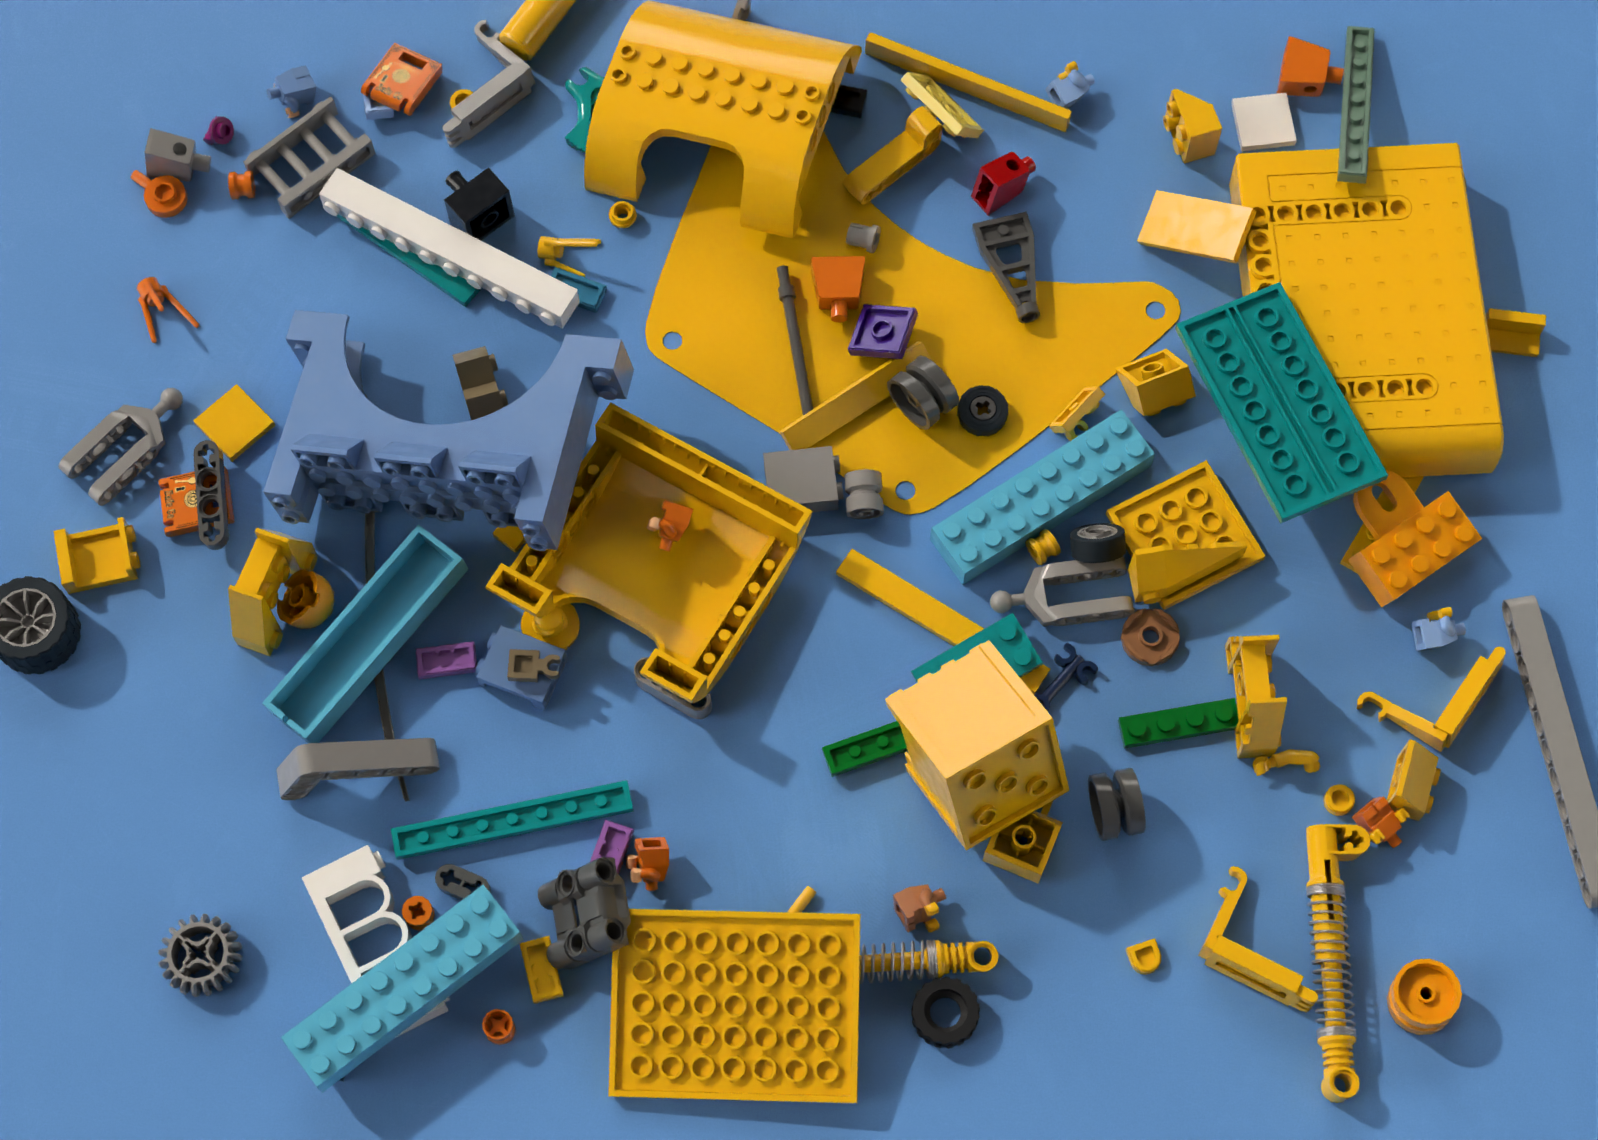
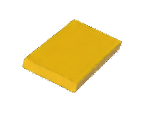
M1156 190L1137 241L1145 246L1237 264L1256 211L1251 207Z

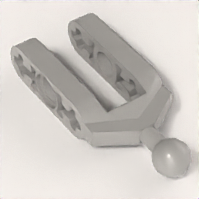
M167 388L162 392L160 402L152 410L123 405L118 410L111 412L61 459L59 469L70 479L78 477L119 439L132 423L136 425L146 436L134 444L89 489L88 495L98 505L107 504L155 459L159 450L166 444L159 418L168 410H176L181 406L183 402L182 393L175 388Z
M1124 556L1104 563H1085L1072 560L1036 567L1031 574L1024 593L1010 595L1006 591L999 590L992 594L990 598L991 608L997 613H1005L1012 606L1025 605L1042 626H1066L1126 618L1135 613L1132 597L1130 596L1064 603L1049 607L1046 600L1044 586L1107 579L1124 575L1127 572Z

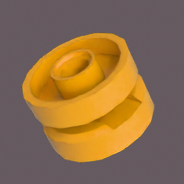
M1429 958L1416 959L1404 965L1391 983L1387 995L1388 1011L1395 1023L1405 1031L1417 1035L1434 1034L1443 1029L1459 1009L1462 998L1460 982L1455 973L1442 962ZM1421 994H1425L1428 999H1424Z

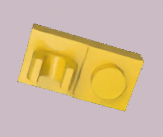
M1099 386L1084 387L1049 425L1050 429L1054 433H1065L1066 438L1070 441L1078 437L1074 432V428L1077 426L1081 431H1087V423L1080 419L1085 414L1093 413L1099 407V401L1105 396V393Z

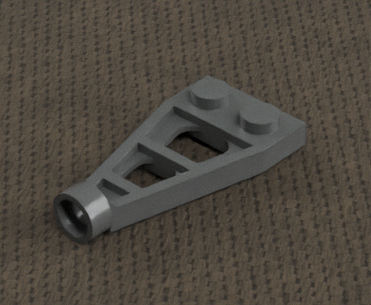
M1027 212L974 223L972 230L979 253L1014 306L1019 322L1029 323L1035 321L1040 317V312L1036 303L1034 234ZM1020 245L1022 259L1019 262L1004 264L996 253V249ZM1025 271L1027 286L1013 288L1007 275Z

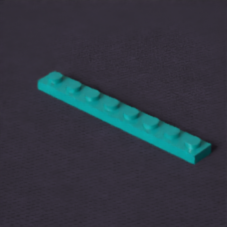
M628 780L395 827L391 828L395 857L397 860L634 812Z

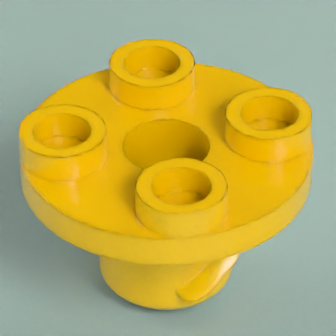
M571 604L562 605L561 607L557 606L550 614L541 618L524 611L521 619V630L525 635L567 651L578 637L580 620L576 609Z

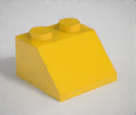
M1168 349L1115 368L1132 406L1143 416L1156 415L1162 409L1182 405L1188 399L1196 397L1189 366Z
M1409 739L1397 756L1387 801L1393 811L1404 807L1411 815L1410 819L1419 821L1425 813L1429 814L1431 811L1434 796H1430L1432 785H1437L1441 769L1436 768L1438 757Z

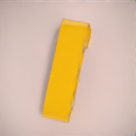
M924 106L917 108L908 117L905 131L850 172L844 179L843 186L861 205L867 204L936 150L941 142L943 125Z

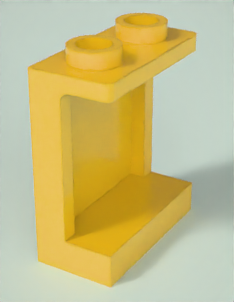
M124 517L117 518L118 524L74 534H68L65 528L53 531L61 584L68 594L138 579L136 569L141 568L140 559L137 551L133 552L132 542H136V534L133 525H128Z

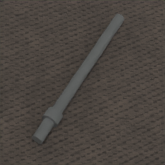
M782 265L777 267L780 284L778 294L779 300L783 302L802 414L805 415L813 410L794 304L796 294L795 288L790 282L788 266Z

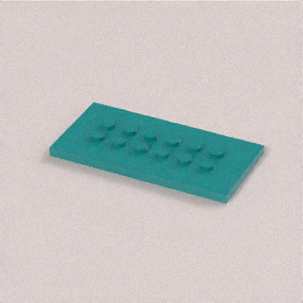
M1280 282L1176 324L1175 330L1280 524L1387 479L1388 474Z

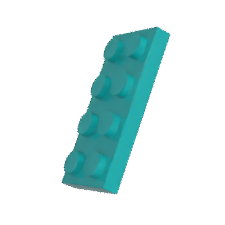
M1011 613L911 671V674L917 682V679L928 673L934 674L941 670L942 665L953 659L954 661L961 659L970 653L969 650L989 640L1020 678L1043 665V662L1014 613Z

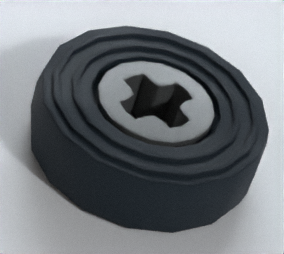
M978 385L968 389L961 396L957 407V416L961 426L967 432L976 436H989L997 433L1004 426L1008 418V404L1004 395L997 389ZM984 405H986V407H988L987 412L989 414L983 413L982 415H978L977 407L982 408L984 407Z

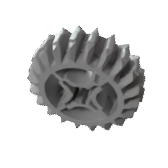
M203 914L199 922L195 915H191L189 919L190 924H186L181 919L178 921L181 927L178 931L173 927L169 928V932L173 937L171 939L167 937L162 938V942L168 948L159 950V955L165 957V959L159 962V966L162 969H166L162 975L166 980L171 979L170 986L174 989L180 986L182 994L186 995L191 989L192 995L198 997L201 989H203L204 994L210 996L212 986L220 992L223 990L220 984L221 981L225 980L229 984L232 983L233 980L228 975L230 971L233 973L239 972V968L233 962L242 961L243 957L235 953L242 949V944L234 942L238 938V934L235 931L229 932L231 925L228 922L221 924V919L217 916L210 921L207 914ZM201 933L211 934L210 937L206 936L198 942L189 939ZM222 941L224 953L222 961L218 965L215 962L214 956L219 949L217 945ZM183 946L186 949L187 955L182 962L183 966L179 969L178 954ZM193 947L198 952L200 951L202 953H205V957L210 961V963H207L204 959L201 960L200 958L196 957V953L191 948ZM202 969H208L212 972L200 978L189 977L191 974L195 975Z

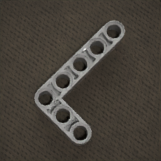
M414 738L303 744L294 748L278 766L276 771L280 798L282 800H296L307 796L321 780L426 775L437 772L440 766L435 739Z

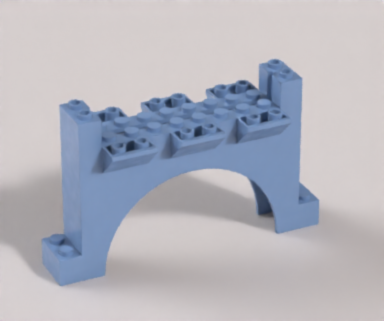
M295 310L286 341L302 365L303 371L263 491L283 521L290 524H297L298 522L310 523L318 494L321 495L327 506L334 510L346 508L355 509L361 513H370L371 511L382 512L383 502L393 500L400 501L407 514L416 519L430 517L444 522H451L452 520L463 521L464 511H470L471 509L483 510L489 523L499 528L507 526L519 527L528 546L537 551L558 549L598 398L602 397L606 400L627 399L634 368L622 339L565 334L561 348L546 373L534 386L514 402L489 415L471 421L444 425L421 424L400 419L386 413L365 397L361 376L365 343L346 341L349 315Z

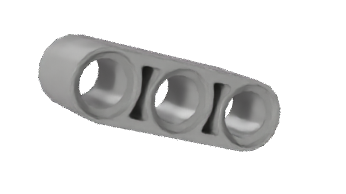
M649 657L641 658L636 662L634 675L639 688L691 718L697 720L704 719L711 713L712 700L710 692L703 698L706 701L704 706L699 708L693 707L685 699L674 693L667 692L665 688L640 676V670Z

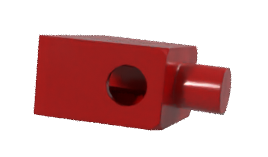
M1009 152L983 165L980 168L971 197L989 216L1024 190L1029 174L1036 170L1035 162L1029 156L1021 160L1015 152Z

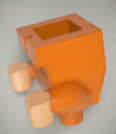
M665 500L661 507V510H664L663 518L653 517L650 519L647 529L651 531L659 530L658 537L662 538L659 549L670 552L673 541L678 542L687 529L693 509Z
M665 837L635 839V849L638 855L629 854L626 856L627 869H632L631 882L639 883L643 879V882H646V890L655 891L658 889V882L665 880L669 867L668 844Z

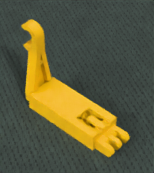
M1496 647L1488 659L1480 655L1435 725L1391 703L1374 692L1362 693L1357 700V709L1363 708V704L1367 701L1372 702L1382 709V711L1378 712L1379 722L1387 717L1429 746L1442 752L1444 747L1449 748L1493 682L1503 665L1506 651L1503 647Z
M1235 866L1230 867L1228 871L1230 876L1236 877L1239 884L1234 891L1227 889V887L1220 888L1218 893L1225 900L1198 956L1206 960L1204 965L1287 1006L1290 1005L1302 1012H1309L1318 1000V994L1301 985L1304 976L1222 936L1247 882V875L1244 870Z

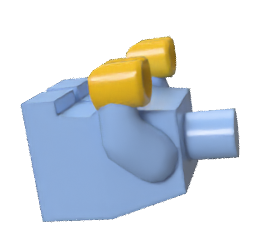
M1075 61L1068 63L1064 69L1065 71L1052 80L1045 89L1053 104L1066 109L1081 99L1090 89L1089 86L1095 84L1094 77L1091 74L1083 76L1082 72H1077L1078 65Z
M1451 607L1427 613V619L1411 622L1416 651L1441 647L1458 640V635H1465L1466 628L1464 623L1455 624V620H1450L1453 615Z

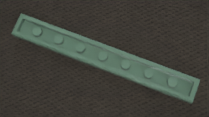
M1347 26L1337 181L1366 184L1375 28Z

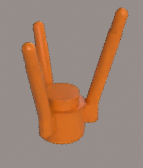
M155 277L145 278L138 283L137 290L140 294L138 301L142 307L153 343L157 342L148 305L151 307L157 306L158 310L162 312L164 307L161 303L164 301V297L195 328L199 327V323L172 296L166 285H160Z

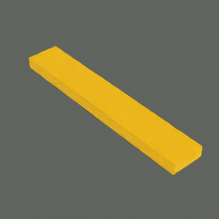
M918 341L907 348L903 359H890L781 429L779 432L789 450L810 448L890 396L887 382L900 371L906 372V366L920 355L932 360L923 342Z

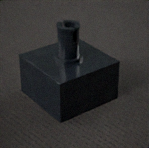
M489 167L469 182L465 180L459 171L452 172L446 178V184L454 191V193L444 199L451 226L479 240H483L515 216L510 191Z

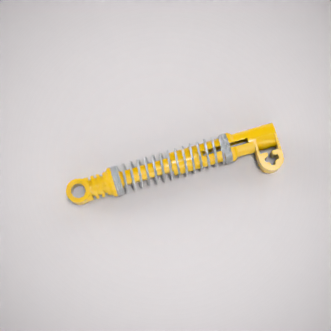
M1318 824L1306 828L1309 867L1306 896L1311 899L1307 906L1312 908V911L1307 915L1312 917V921L1308 924L1313 926V931H1310L1309 934L1314 936V940L1310 944L1315 949L1310 952L1312 955H1315V960L1311 963L1321 965V969L1313 970L1312 973L1322 975V979H1316L1313 983L1322 985V989H1315L1314 991L1317 994H1323V998L1318 999L1315 1003L1324 1004V1008L1316 1009L1314 1012L1324 1014L1325 1018L1315 1021L1316 1023L1325 1024V1027L1316 1030L1317 1044L1322 1047L1323 1052H1326L1322 1054V1059L1326 1060L1323 1061V1067H1326V1069L1323 1070L1324 1078L1321 1081V1091L1329 1101L1340 1103L1357 1093L1360 1082L1355 1073V1068L1351 1067L1354 1066V1060L1350 1059L1354 1057V1054L1349 1052L1353 1050V1045L1356 1043L1357 1032H1355L1356 1029L1354 1028L1356 1024L1350 1020L1355 1016V1013L1349 1010L1354 1007V1003L1349 1001L1354 994L1348 991L1353 986L1351 982L1347 981L1352 977V974L1346 971L1351 967V964L1346 961L1351 955L1346 952L1350 947L1345 942L1349 935L1344 932L1348 929V925L1344 923L1348 916L1343 913L1347 906L1342 903L1346 899L1344 896L1346 893L1344 881L1340 879L1339 861H1353L1368 849L1371 839L1366 829L1359 825ZM1337 835H1338V844L1344 843V842L1349 838V839H1350V842H1347L1346 844H1344V845L1339 849V851H1338ZM1342 963L1347 964L1348 967L1342 969ZM1342 973L1349 974V976L1342 978ZM1343 983H1347L1350 986L1343 988ZM1344 993H1348L1350 996L1344 998ZM1344 1002L1351 1004V1006L1345 1008ZM1345 1012L1350 1013L1352 1015L1349 1017H1345ZM1346 1022L1351 1023L1353 1025L1346 1026ZM1335 1078L1343 1080L1346 1086L1345 1092H1341L1335 1087Z
M922 940L921 951L917 952L915 951L914 941L911 942V952H906L905 943L902 942L901 953H896L894 942L891 944V953H886L885 944L882 943L881 954H876V947L873 943L870 955H867L866 946L863 944L862 955H860V984L863 983L864 973H867L868 981L872 983L874 972L877 973L878 980L881 983L884 971H886L890 982L893 980L894 971H896L900 982L903 979L904 970H906L907 978L910 981L913 978L914 970H916L919 980L923 977V969L926 970V975L929 979L942 978L945 974H949V970H952L953 974H956L958 969L960 973H964V969H967L968 973L985 972L995 967L999 955L996 947L988 941L966 942L965 946H963L962 942H958V946H955V943H950V947H947V943H942L940 940H927L926 945ZM980 947L987 949L990 953V960L986 965H979L974 959V953Z

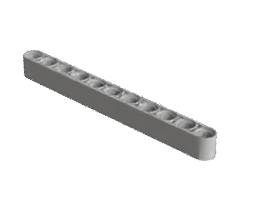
M1534 595L1503 600L1502 612L1582 896L1589 909L1598 907V809L1540 608Z

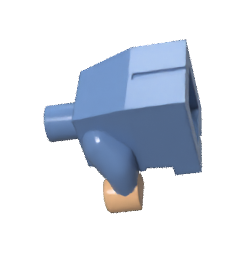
M306 65L289 69L277 76L273 88L267 89V96L270 100L279 98L282 106H288L286 108V114H289L288 118L299 116L298 108L300 104L306 103L308 105L314 103L316 85Z

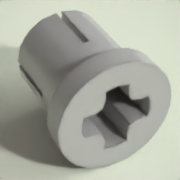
M852 222L848 228L846 243L865 248L867 252L874 253L879 243L881 228L878 225L870 227Z

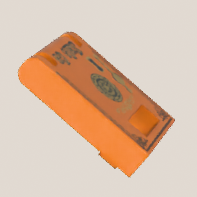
M394 42L362 85L361 94L365 96L370 94L372 100L398 112L405 105L404 114L411 116L442 74V64ZM404 60L407 61V62H409V63H411V64H413V65H416V66L422 68V70H420V69H418V68H416V67H414V66H412V65H410V64L405 63Z
M224 466L228 524L235 523L229 475L227 468ZM195 471L160 479L158 481L159 487L163 489L160 490L163 524L167 526L164 528L165 535L173 537L199 531ZM207 476L203 486L205 488H211L210 484L214 486L217 482V476ZM213 502L206 506L205 513L213 515L218 511L219 507L213 508Z

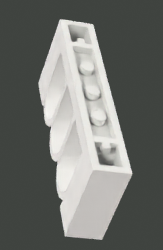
M369 845L301 877L351 984L412 938L410 929L399 915L393 913L395 904L393 894L383 879L385 877L381 871L382 868L386 867L379 851L373 853ZM375 887L383 891L384 902L377 912L341 930L330 905L364 888ZM394 924L401 928L402 939L398 947L361 967L358 966L347 942L381 925ZM446 998L398 1036L449 1011L445 1002L449 1001L450 998Z

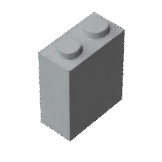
M832 446L763 453L767 487L812 510V512L838 510V500L843 499L842 482L836 483L835 473L840 472L839 455L833 456Z

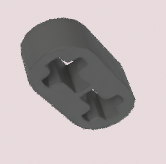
M446 864L441 866L436 872L435 881L439 889L457 899L463 900L472 893L469 889L465 888L466 885L476 888L478 884H481V886L484 884L491 893L486 879L458 866ZM453 872L455 879L461 882L460 885L450 882L448 886H445V881L442 878L443 875L449 876Z

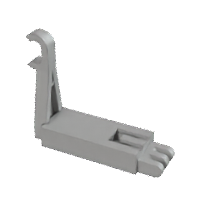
M482 20L476 24L474 31L477 40L497 58L505 69L451 109L454 117L443 125L445 137L451 148L457 147L466 139L470 140L532 93L530 87L535 84L531 67L500 42V33H495L492 37H486L483 34L484 31H488L487 20Z

